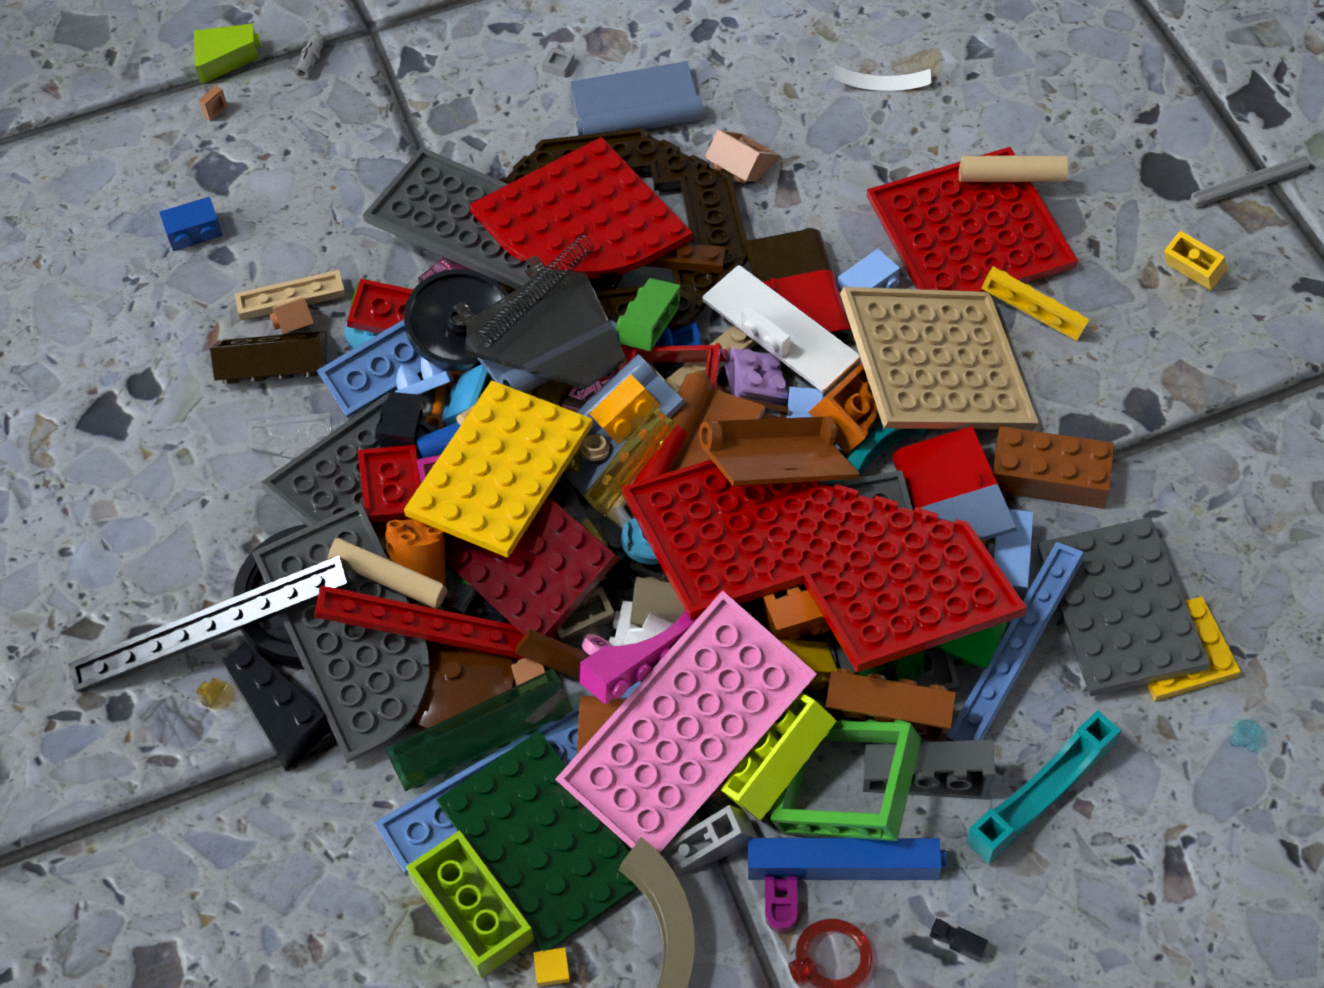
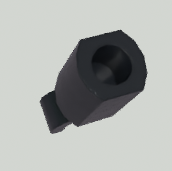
M936 918L929 935L937 941L949 944L950 949L977 962L980 961L988 943L987 939L959 926L957 929L953 928L947 922Z

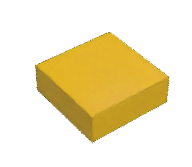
M565 947L544 952H533L538 987L570 982Z

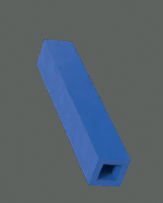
M748 838V880H765V876H774V879H787V876H797V880H939L941 869H946L947 866L946 850H940V838H898V841L858 838Z

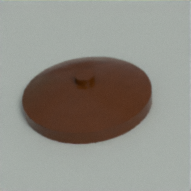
M425 640L429 652L430 677L424 700L411 723L429 734H440L441 737H447L445 730L449 737H451L456 725L461 723L465 734H463L459 727L455 737H462L479 732L495 722L500 717L493 714V712L499 713L496 705L500 707L503 713L509 704L505 700H511L515 681L511 668V658ZM481 716L483 724L480 728L470 730L466 727L469 718ZM477 717L469 721L471 728H477L481 724L480 719Z

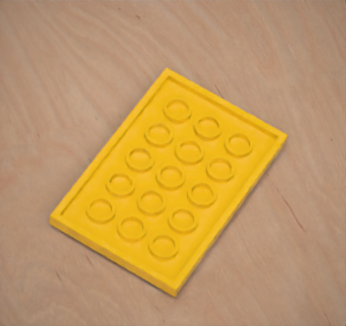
M491 380L404 508L405 516L509 558L592 428V418Z

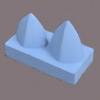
M422 357L421 372L424 380L421 381L418 374L411 368L401 365L396 380L398 390L395 392L419 395L454 381L451 371H446L445 368L436 366Z

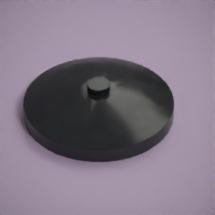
M466 269L438 272L421 281L408 297L404 310V327L411 346L421 357L436 366L450 370L473 369L481 365V362L468 347L466 340L476 336L477 331L490 321L497 312H500L511 299L499 283L482 273ZM508 311L512 317H515L513 313Z

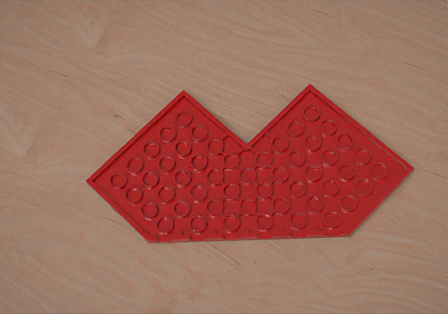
M711 459L622 486V495L690 620L699 618L722 590L739 605L804 584L858 673L1026 615V605L970 524L966 521L956 519L955 522L938 518L939 514L917 507L913 511L898 506L897 501L876 495L874 499L858 495L859 490L838 484L835 487L820 484L819 481L733 486Z

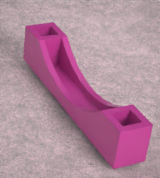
M684 611L674 624L652 638L628 645L602 647L581 662L580 684L605 705L614 698L621 697L628 688L638 681L642 682L698 618L690 620L686 611Z

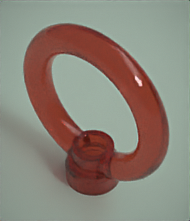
M823 919L814 922L802 932L795 948L796 959L788 963V968L793 980L799 987L810 983L816 988H856L867 978L871 971L873 952L866 935L854 924L841 919ZM825 932H839L850 937L860 952V961L855 972L842 979H830L820 975L814 962L808 957L809 946L815 937Z

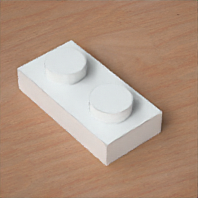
M623 601L621 611L615 612L613 628L617 629L616 635L609 639V643L612 646H621L630 627L633 602Z

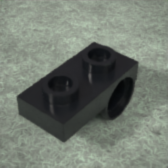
M466 583L459 585L444 610L507 623L508 621L474 589L475 587Z

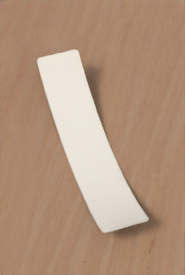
M835 65V79L844 84L862 89L900 91L931 84V69L907 75L878 76L850 71Z

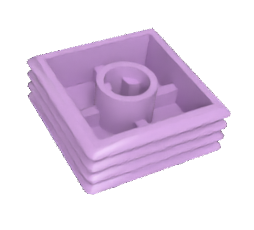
M731 348V351L728 352L729 355H727V362H724L732 395L783 406V402H786L789 396L780 360L771 353L764 354L753 352L750 349Z

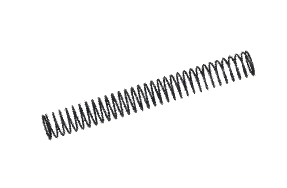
M583 235L578 236L536 278L530 281L523 290L510 300L500 312H497L490 321L477 331V338L478 332L479 334L483 332L485 337L492 342V345L486 346L480 340L479 342L488 348L494 346V343H497L504 336V333H507L511 327H514V324L521 320L524 314H527L576 265L582 262L594 250V246L591 249L589 245L591 251H588L587 248L586 250L583 249L584 255L579 253L581 258L576 256L578 261L574 260L569 252L574 249L572 245L574 247H581L580 244L582 243L578 239H581L579 237ZM566 255H568L574 261L575 264L571 263L567 259ZM563 258H565L571 264L572 267H569L564 262ZM560 261L567 266L568 270L561 265ZM556 264L560 265L564 269L565 273H563L557 267ZM553 267L558 269L562 276L558 275ZM550 270H552L558 276L559 279L555 278L550 272ZM547 273L555 279V282L548 277ZM544 276L551 281L552 285L545 280ZM537 278H539V280L541 279L544 282H546L549 288L544 286L542 282L540 283L546 291L542 290L537 283ZM534 285L541 290L543 294L542 298L539 295L540 293L535 289ZM527 288H530V293L535 297L536 301L529 294L524 293V291H528ZM531 289H533L534 291H536L537 294L539 295V297H537V296L532 292ZM524 295L528 296L533 303L532 307L527 306L522 301L521 298H523L528 304L530 303ZM518 301L525 306L526 310L520 306ZM515 304H516L518 307H520V309L522 310V312H520V311L516 308ZM512 308H514L518 313L520 312L521 314H523V316H518L512 310ZM504 309L514 314L516 319L513 318V322L506 317L505 314L507 313L504 312ZM502 317L507 320L509 325L503 321ZM499 321H501V322L505 325L506 328H504V327L499 323ZM491 322H493L494 325L496 323L502 329L503 335H501L499 331L498 335L493 329L491 330L487 328V325H490L491 327ZM488 330H490L495 336H500V338H498L494 342L493 338L491 337L492 335Z

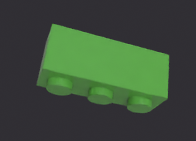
M649 278L646 284L639 288L635 300L629 302L624 316L621 315L618 319L616 330L620 332L619 344L651 351L679 309L680 285Z

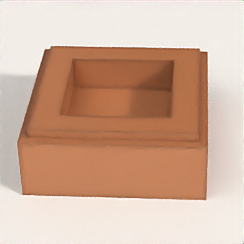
M217 85L199 100L203 116L209 121L213 120L228 107L223 89Z

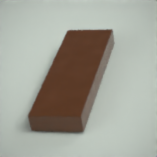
M531 629L528 630L517 644L515 652L517 655L580 680V664L590 656L582 650Z

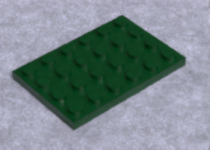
M539 730L437 798L436 802L457 832L460 830L530 925L534 942L544 952L560 945L638 888L618 870L623 860L629 854V851L619 837L555 780L566 768V765Z

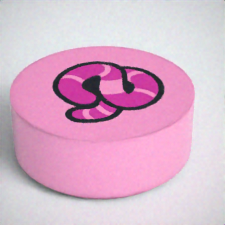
M587 634L582 643L583 650L589 655H592L604 646H612L607 640L593 634Z

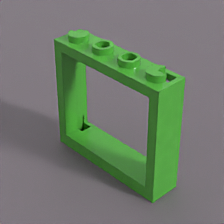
M838 719L822 741L897 743L880 814L795 809L808 762L806 761L791 780V783L775 801L770 820L782 834L898 841L922 738L911 723L902 720H896L892 723L879 722L872 719L865 722Z

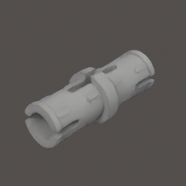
M318 32L312 33L307 46L302 49L300 53L301 58L294 69L296 76L299 78H309L313 66L319 62L320 52L327 41L323 34Z

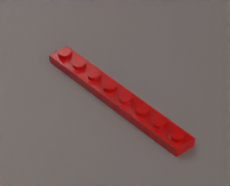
M323 585L320 586L315 618L518 659L525 658L515 654L516 646L524 635L512 624Z

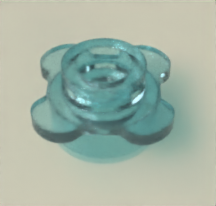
M1234 720L1232 723L1234 730L1233 734L1228 738L1229 743L1234 747H1245L1250 752L1257 751L1259 749L1258 739L1263 734L1262 727L1251 720ZM1246 733L1249 737L1246 738L1243 734Z

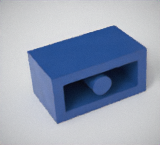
M210 196L159 212L172 251L223 236Z

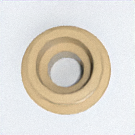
M597 434L587 436L581 445L582 456L590 461L602 460L608 456L610 451L606 439Z

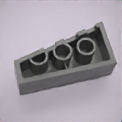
M994 739L921 742L908 795L987 800L994 777ZM874 743L872 745H865L863 792L885 793L897 744Z

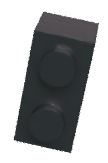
M389 391L387 402H382L380 419H383L382 423H377L375 440H380V448L415 445L416 449V438H418L423 417V395Z

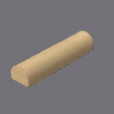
M961 156L959 181L1066 182L1068 173L1067 156Z
M335 538L330 548L328 560L340 556L343 558L347 570L435 609L441 605L448 592L442 583L340 538Z

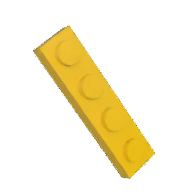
M992 267L981 288L1075 341L1078 340L1089 321L1088 318L1082 316L1079 312L1069 309L1054 298L1040 293L1032 286L1022 283L1007 272Z

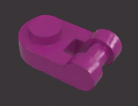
M765 876L766 923L775 932H788L795 926L797 921V876H787V879H774V876ZM775 892H787V897H775Z

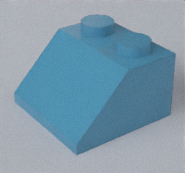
M482 364L462 373L458 383L452 386L451 402L449 407L446 406L444 408L442 421L446 424V427L457 423L456 417L476 404L491 380L493 381L491 375Z

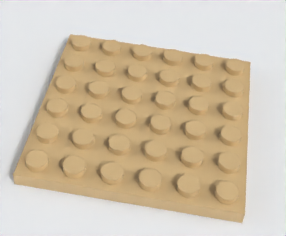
M844 287L840 293L883 428L963 429L973 426L974 429H999V426L1034 430L1038 425L1037 417L990 293Z

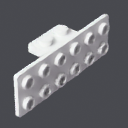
M741 266L734 268L703 296L704 303L821 392L828 390L860 360V355Z

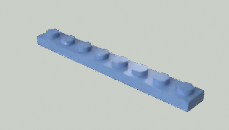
M1058 542L1055 543L1023 600L1027 607L1026 615L1011 621L995 650L988 668L982 672L947 734V741L984 739L1084 559L1083 551Z

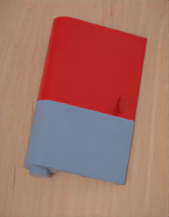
M973 426L902 447L893 454L892 461L896 471L902 470L913 511L917 507L938 513V518L951 522H955L956 519L966 521L981 541L1017 531Z

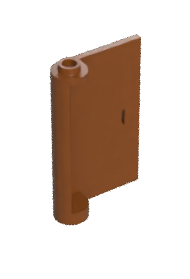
M830 416L704 421L699 429V441L702 449L733 486L859 479V472L834 446V441L838 435V426Z

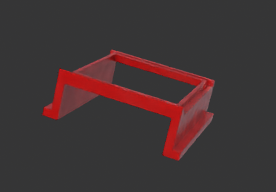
M716 343V345L654 346L651 351L622 344L619 372L638 354L647 363L707 362L705 375L709 377V382L712 384L713 389L716 390L719 362H727L728 351L723 349L720 343ZM659 429L655 431L648 439H655Z

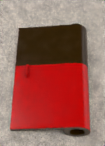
M806 228L800 231L744 241L753 276L846 344L851 341L854 335L821 232L818 229Z

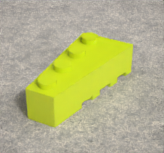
M800 693L731 771L721 791L743 810L761 821L784 789L791 783V780L803 764L808 761L819 743L827 736L836 720L814 699Z

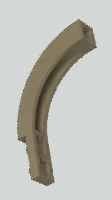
M641 837L623 860L618 870L630 879L643 893L659 925L663 956L661 974L656 988H687L692 973L695 953V935L690 906L684 890L671 867L658 851Z

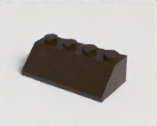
M327 331L218 340L210 348L214 381L222 380L223 384L238 383L240 378H250V382L266 380V376L277 375V379L293 378V374L304 373L305 377L319 376L317 370L327 365Z

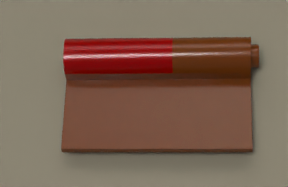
M701 372L688 373L677 393L686 403L660 427L633 483L710 460L711 458L702 449L699 441V429L702 422L761 419L766 407L713 389L712 384L709 382V377Z

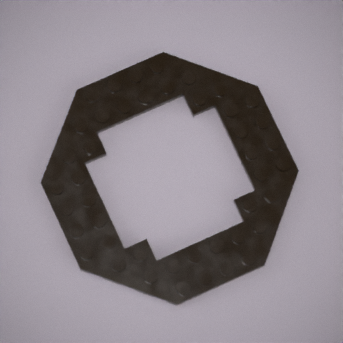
M643 128L540 140L535 145V150L529 156L525 155L512 167L513 171L506 178L502 177L500 181L510 184L602 137L636 174L651 173L654 191L680 188L688 226L693 232L692 244L725 247V258L722 273L671 269L674 281L672 283L680 285L679 309L667 325L671 332L688 326L707 306L703 302V296L737 266L743 267L748 261L744 241H747L731 174L724 170L718 172L710 167V163L693 154L690 157L680 152V147L664 139L659 141L651 136V132ZM565 277L546 301L568 291ZM496 281L505 289L511 300L520 292ZM640 287L579 295L602 324L611 320L617 323L621 315L624 316L629 302L635 300ZM524 295L526 299L530 303H532L531 299L528 296ZM521 298L522 301H523L527 306H529V304H528L523 298ZM540 300V302H537V305L543 303L544 301ZM518 301L520 306L526 310L525 306ZM515 304L516 308H517L520 312H522V310L520 309V307H518V306Z

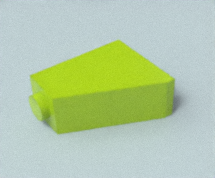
M253 23L194 30L195 69L200 84L207 83L259 59L258 48H262L260 33H255Z

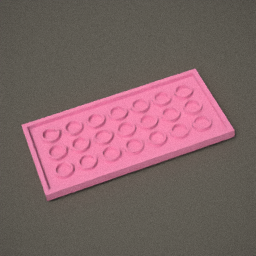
M722 590L555 780L628 846L633 848L642 837L660 853L817 673Z

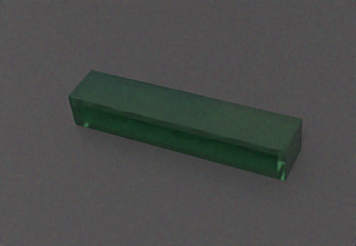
M551 669L386 748L391 764L406 792L412 788L422 787L428 780L439 775L449 774L456 767L468 761L478 760L483 754L495 748L505 747L512 740L524 734H532L539 727L551 721L561 720L574 710L555 670Z

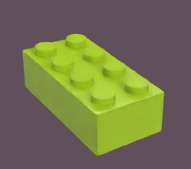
M460 830L406 866L412 883L481 979L534 942L532 928Z

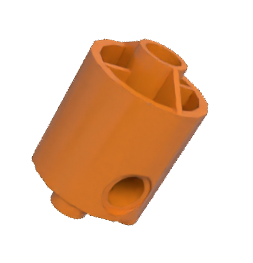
M414 519L389 521L385 533L387 559L446 586L445 532Z

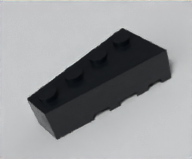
M560 476L548 496L620 558L606 574V576L618 582L631 567L634 560L623 550L621 542L622 529L567 480Z
M246 641L223 660L230 679L265 735L285 772L331 731L325 714Z

